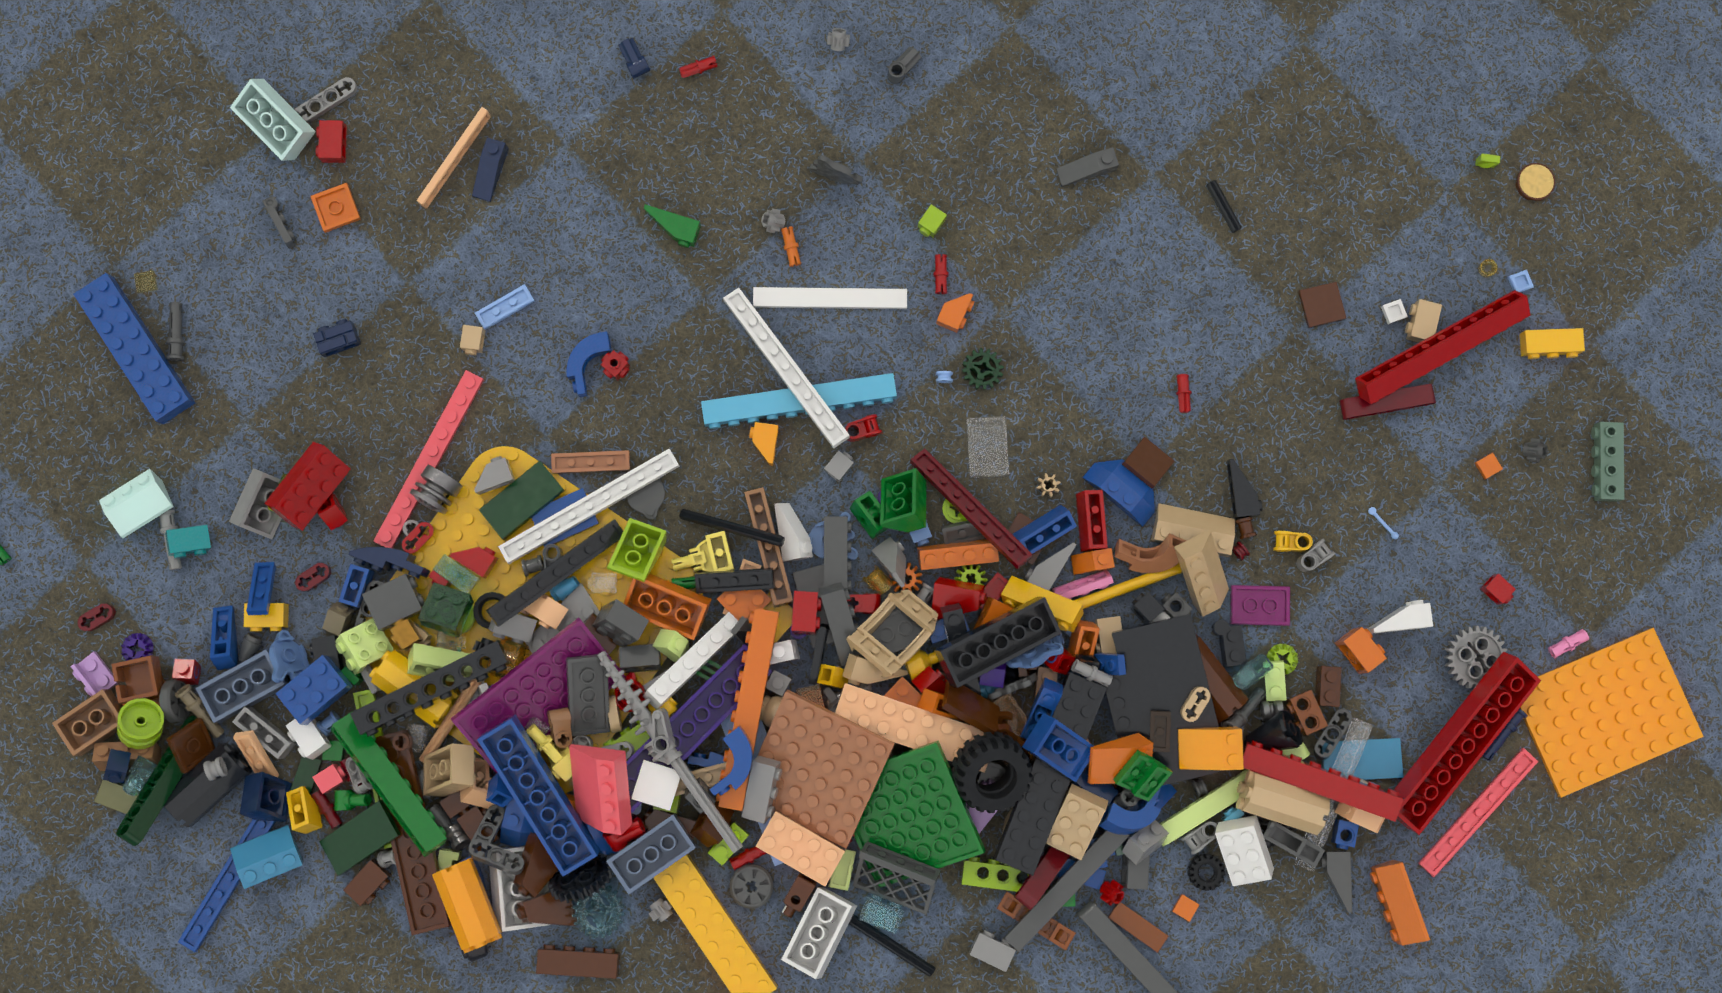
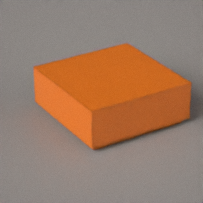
M1493 453L1475 462L1484 479L1503 469Z
M1181 894L1172 912L1190 922L1199 904Z

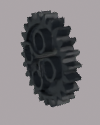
M598 855L565 876H562L560 871L557 870V873L553 875L548 884L552 897L555 900L559 899L560 902L566 900L569 903L572 899H574V902H577L579 898L585 900L586 896L593 897L592 893L594 892L600 893L599 889L606 888L605 884L610 883V878L613 877V871L606 862V857L601 858V855Z

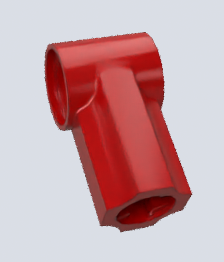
M637 817L632 820V825L622 835L603 833L602 835L610 848L617 852L626 847L629 841L646 834V829L642 820Z

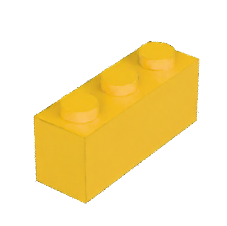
M1583 328L1525 330L1519 334L1521 356H1528V359H1538L1540 356L1554 359L1559 358V355H1566V358L1578 357V354L1585 351Z

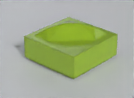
M1482 153L1476 158L1475 165L1482 168H1495L1500 163V156Z

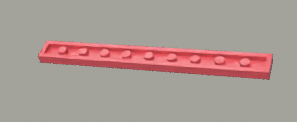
M467 370L465 371L374 539L375 543L385 548H394L403 531L404 523L409 520L418 503L416 498L409 492L411 489L421 492V489L415 483L419 482L424 485L427 483L421 476L427 465L437 468L484 381L483 378Z

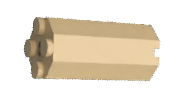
M1250 770L1247 771L1244 782L1240 781L1237 787V792L1240 793L1236 803L1237 809L1318 835L1325 826L1326 821H1323V817L1329 814L1330 798Z

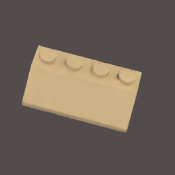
M1158 503L1151 541L1162 543L1169 533L1187 541L1210 530L1218 555L1229 557L1232 555L1235 538V519Z
M1207 530L1174 547L1192 603L1203 617L1221 608L1229 590L1210 530Z

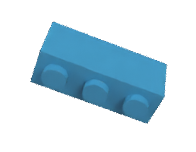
M289 824L230 848L236 871L244 889L303 865L302 856Z

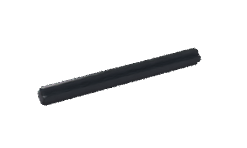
M682 509L679 515L682 520L782 547L785 541V537L687 509Z
M853 914L849 925L930 977L934 973L935 967Z

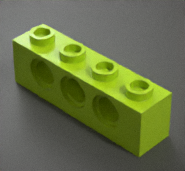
M979 857L963 860L962 885L1017 892L1023 883L1017 881V875L1021 871L1000 864V862L993 859H988V862H981ZM980 867L988 869V874L984 878H980L977 875ZM1004 869L1007 871L1008 876L1005 880L997 878L999 870Z

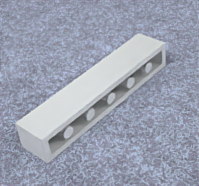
M728 612L646 690L643 697L645 699L650 698V704L656 710L659 709L734 637L731 630L738 620Z

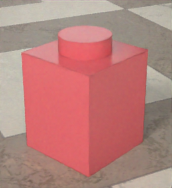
M332 764L312 777L322 794L329 793L347 781L344 769L341 765L338 766V764Z

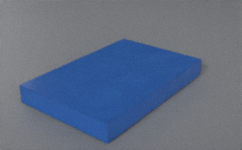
M581 488L550 502L532 517L534 525L587 496L584 489ZM596 515L545 543L544 547L549 544H556L598 525L599 522Z

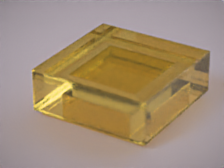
M151 270L134 274L137 293L158 290L155 271Z

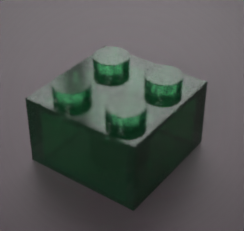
M433 582L418 619L422 626L460 637L474 601L469 593Z

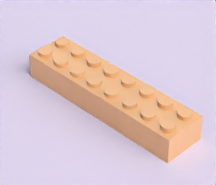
M844 683L835 710L836 714L894 743L912 749L939 740L946 759L953 762L954 757H958L956 754L958 749H963L965 746L963 743L967 740H973L975 735H984V732L971 725ZM988 763L979 771L985 773Z

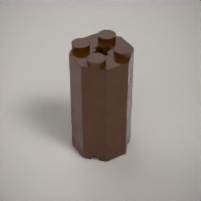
M1196 634L1217 720L1220 723L1231 716L1236 709H1240L1249 699L1201 637Z

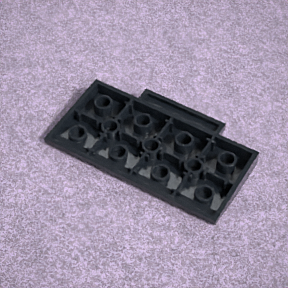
M1191 614L1113 631L1112 636L1117 654H1124L1126 675H1112V682L1106 687L1117 738L1140 733L1149 740L1150 710L1171 711L1170 752H1153L1152 754L1154 759L1167 766L1173 772L1163 785L1225 771L1179 769L1177 729L1219 727ZM1197 686L1207 688L1210 692V700L1199 718L1194 722L1184 720L1180 715V710L1191 691ZM1204 691L1196 693L1198 699L1195 703H1197L1199 699L1205 698V696L1203 695ZM1195 705L1191 709H1186L1187 718L1194 716L1193 709Z

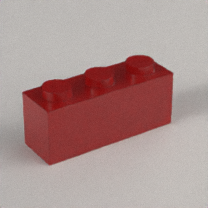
M1084 490L1077 493L1076 502L1081 552L1108 548L1103 490Z

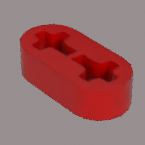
M429 522L418 524L402 541V549L410 554L418 551L434 534L432 524ZM429 526L430 529L428 530V532L430 534H424L420 538L418 536V534L422 531L420 527ZM416 537L418 539L414 544L416 548L408 550L406 548L408 545L406 541H412Z

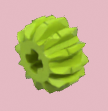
M964 565L962 566L964 572L961 570L956 571L961 577H954V580L967 582L966 576L970 577L973 575L975 576V584L983 585L980 582H987V578H981L986 572H978L981 567L980 565H977L975 570L973 565H969V569Z

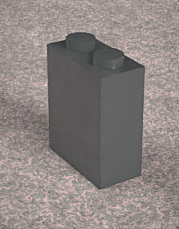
M403 574L362 594L378 630L384 631L393 627V624L402 618L406 620L426 611L424 607L426 605L425 599L422 594L418 595L416 590L418 585L413 576L410 577L408 574Z

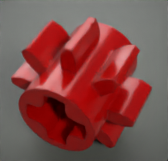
M1114 879L1111 882L1105 881L1100 887V893L1102 894L1100 899L1110 906L1113 903H1120L1124 898V892L1122 891L1124 886Z

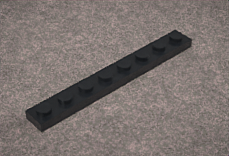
M613 519L487 609V613L497 627L501 626L620 540L623 530L617 521Z

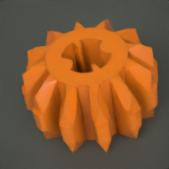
M911 563L907 564L905 574L907 577H911V580H909V584L905 583L904 587L901 588L896 581L890 582L891 586L898 585L894 589L895 592H898L900 588L902 590L909 589L911 592V588L915 591L919 590L915 583L922 584L921 580L916 579L921 577L922 573H914L918 569L917 566L910 570Z

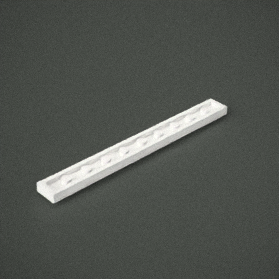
M740 288L723 297L726 305L831 446L835 448L849 439L850 435Z
M668 449L498 547L507 563L511 564L680 466L671 450Z

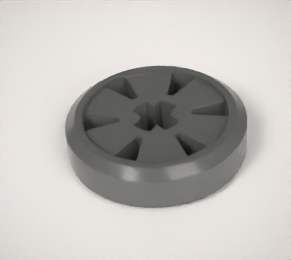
M177 679L164 682L159 694V705L165 719L170 723L184 722L190 715V711L186 710V705L182 700L175 697V693L186 685Z
M747 864L740 867L733 874L730 881L732 898L738 905L744 908L755 909L763 906L768 902L773 893L774 884L771 874L764 867L757 864ZM747 882H756L757 890L748 891Z

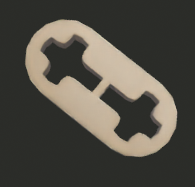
M1197 686L1191 691L1180 710V715L1184 720L1194 722L1199 718L1210 700V692L1207 688ZM1204 691L1203 695L1205 696V698L1199 699V701L1195 703L1198 699L1196 693ZM1195 705L1193 709L1194 716L1187 718L1186 709H1191Z
M615 695L609 696L608 717L612 733L622 731L620 710L617 706Z

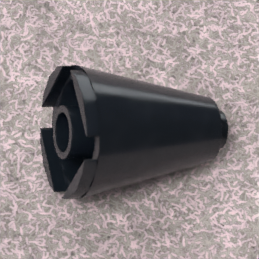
M1283 710L1246 735L1244 745H1246V742L1251 743L1254 740L1264 744L1263 747L1271 750V747L1287 750L1300 747L1303 741L1299 725L1295 726L1293 720H1295L1294 716L1290 711Z

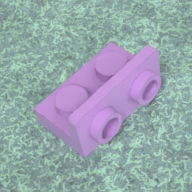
M92 652L80 663L71 666L74 677L78 681L83 682L86 686L84 689L90 696H93L102 689H112L119 683L114 682L113 673L97 652Z

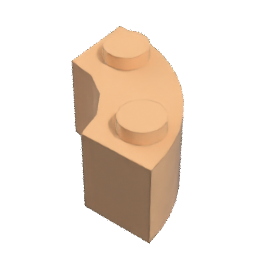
M544 594L520 612L526 616L529 613L540 620L539 624L547 629L550 626L557 629L569 609Z

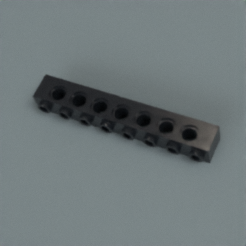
M495 641L351 712L350 715L359 734H367L370 737L379 732L378 728L384 725L388 728L396 724V719L404 716V719L416 714L415 710L421 707L423 710L434 705L433 701L439 698L441 701L452 696L451 692L457 689L463 691L470 687L469 683L475 680L481 682L489 678V673L493 671L499 673L507 669L506 665L510 664L509 658L501 642ZM485 657L491 659V665L488 668L482 666V660ZM467 666H471L473 669L470 677L464 675V669ZM449 675H452L455 680L452 686H447L445 682ZM431 684H434L436 687V692L433 695H429L427 692V688ZM412 693H415L418 697L415 704L409 702V697ZM397 702L399 704V711L394 714L391 711V705ZM376 711L381 714V719L377 723L372 718Z

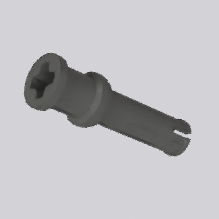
M170 302L169 338L166 340L168 356H166V360L172 362L184 361V356H182V345L185 344L182 338V303Z
M1256 687L1248 697L1249 700L1240 709L1235 710L1231 718L1222 724V727L1241 728V726L1246 725L1249 715L1265 698V691Z

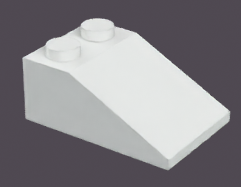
M1423 600L1406 602V606L1396 609L1367 629L1371 634L1433 627L1430 603H1423Z

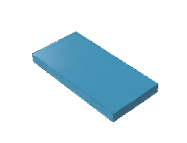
M1400 738L1339 741L1329 758L1322 760V768L1326 770L1334 768L1341 771L1340 775L1348 777L1350 774L1363 780L1403 778ZM1327 742L1322 746L1321 754L1326 752L1325 749L1329 745Z

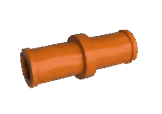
M790 226L788 229L787 227L782 228L781 232L785 243L783 247L784 251L787 252L789 267L801 265L797 249L799 245L795 241L793 227Z

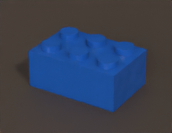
M322 655L280 689L276 695L300 725H308L353 688V685L329 656Z

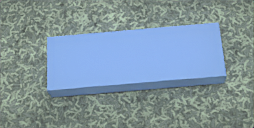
M524 284L475 312V315L486 330L535 302Z

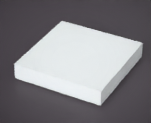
M643 760L631 799L670 811L680 777L672 768Z

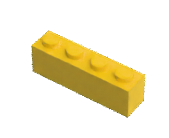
M1011 576L1001 594L1004 604L1016 608L1037 596L1045 597L1060 630H1068L1072 633L1075 631L1084 614L1082 604Z

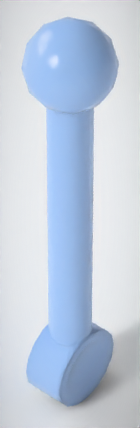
M1369 508L1368 513L1375 516L1391 534L1392 539H1398L1399 534L1394 532L1376 513V508Z

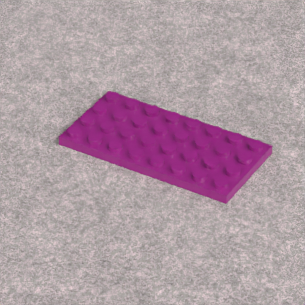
M578 617L454 715L451 721L497 774L498 772L477 739L483 733L515 714L525 730L532 724H535L545 735L551 736L547 712L568 707L566 658L595 655L605 650ZM607 653V657L610 659V661H613ZM615 664L614 666L617 668V670L621 671L619 667ZM611 676L608 677L609 690L612 688L611 686L615 683Z

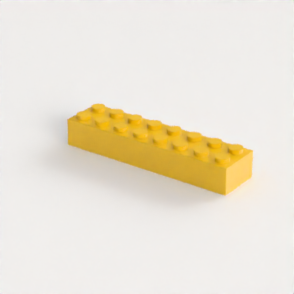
M686 854L654 877V880L730 993H772L777 989L778 985L689 854Z

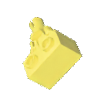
M721 531L705 535L706 540L700 542L696 548L689 549V552L694 554L671 559L674 571L688 567H694L695 572L700 570L704 572L735 570L726 532Z
M532 724L526 730L527 734L537 744V750L539 752L543 750L548 755L552 774L558 780L562 778L566 782L572 777L569 746L559 748L552 742L553 739L550 735H545L535 724Z

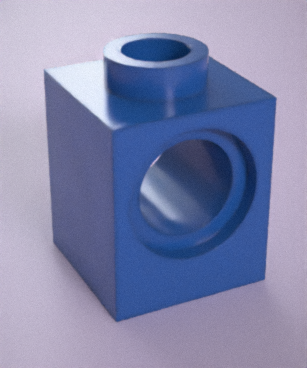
M1335 819L1331 842L1336 843V848L1348 850L1349 846L1355 847L1359 825ZM1346 829L1349 836L1346 840H1342L1340 834Z

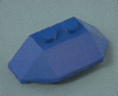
M1123 459L1094 463L1082 478L1096 490H1103V495L1143 527L1155 512L1154 490L1122 465Z
M513 798L506 806L501 825L500 843L522 847L526 844L528 835L531 832H535Z

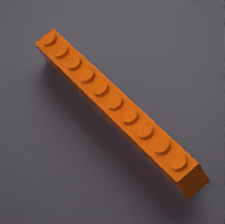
M755 608V612L751 611L749 623L752 624L751 632L747 631L745 643H749L748 650L743 651L742 663H745L744 671L740 670L738 682L741 683L740 691L736 690L734 702H737V709L733 710L731 715V722H734L733 730L739 726L743 728L751 742L753 754L780 612ZM730 748L729 750L725 749L723 761L727 763L725 770H721L719 781L725 778L733 768L734 757ZM750 772L738 789L735 790L730 784L728 785L730 789L721 796L719 793L717 794L716 801L719 802L718 807L743 810Z

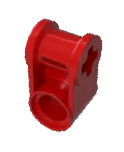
M877 414L848 423L845 430L848 432L849 428H856L858 435L850 436L847 440L855 442L882 434L883 432L879 429L876 420Z
M852 594L850 599L847 600V602H850L851 598H853L854 602L858 603V605L854 606V613L873 614L881 605V594Z

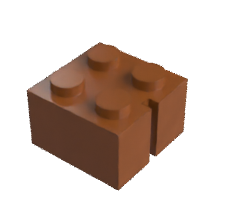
M150 655L111 664L114 682H126V685L115 686L118 703L126 704L134 699L159 697L161 687L164 684L159 656Z

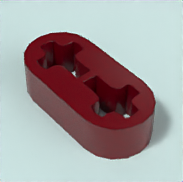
M317 563L296 578L295 585L297 589L304 592L312 590L330 577L331 568L325 563ZM319 567H320V568H323V569H324V568L326 569V570L324 571V574H325L324 576H322V575H318V576H316V577L314 576L315 574H317V573L319 572V569H318ZM303 578L306 580L312 578V580H310L307 583L308 587L300 585L303 583Z
M110 604L96 606L79 617L78 627L83 631L90 632L99 628L114 618L115 608ZM103 608L109 609V612H107V617L98 616L103 613ZM86 618H95V620L90 622V627L84 626V624L86 623Z

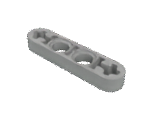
M345 77L294 110L309 124L352 97L357 92V84L353 79ZM347 83L351 85V90L349 91L345 89V84ZM339 88L343 95L341 96L336 89ZM330 93L337 94V98L333 102L327 100V96ZM314 103L321 105L320 110L317 112L311 111V106ZM305 109H307L311 116L306 114Z

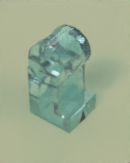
M139 755L129 770L131 774L123 784L125 793L131 796L138 795L157 765Z

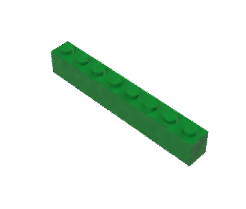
M350 713L333 723L331 727L332 733L422 855L426 857L445 844L447 839L445 830L442 826L438 827L434 822L435 817L430 810L426 811L418 794L414 795L410 789L409 781L400 776L399 768L394 762L391 763L388 760L386 750L382 746L379 747L377 745L375 736L360 735Z

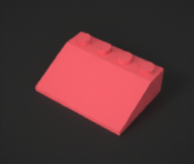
M570 744L569 750L577 814L584 823L603 833L622 835L632 825L625 751Z

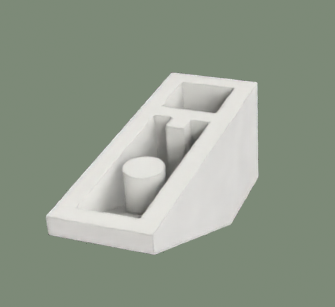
M790 503L774 504L778 533L785 537L784 544L781 547L783 562L812 558L810 537Z

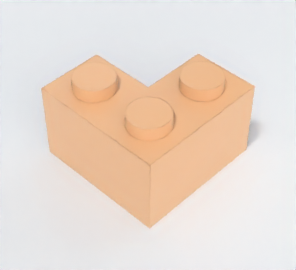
M475 758L474 772L476 778L474 785L460 791V800L463 803L488 809L490 806L496 805L486 801L488 783L491 779L489 777V764L483 759Z

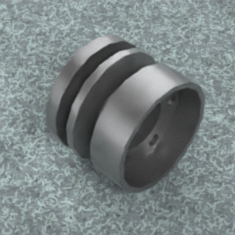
M427 465L421 474L427 483L424 485L416 482L415 485L421 489V492L411 489L409 493L430 510L446 514L447 509L441 506V503L443 502L451 506L452 503L446 498V495L456 497L463 486L440 470Z

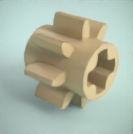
M1045 473L1044 480L1038 478L1037 481L1041 484L1036 490L1041 489V496H1044L1046 493L1051 498L1053 491L1059 492L1056 485H1059L1061 482L1055 481V474L1052 477H1048L1047 473ZM1048 481H1050L1052 483L1051 487L1053 488H1049L1047 490L1045 489L1046 485L1044 484V482L1047 483Z

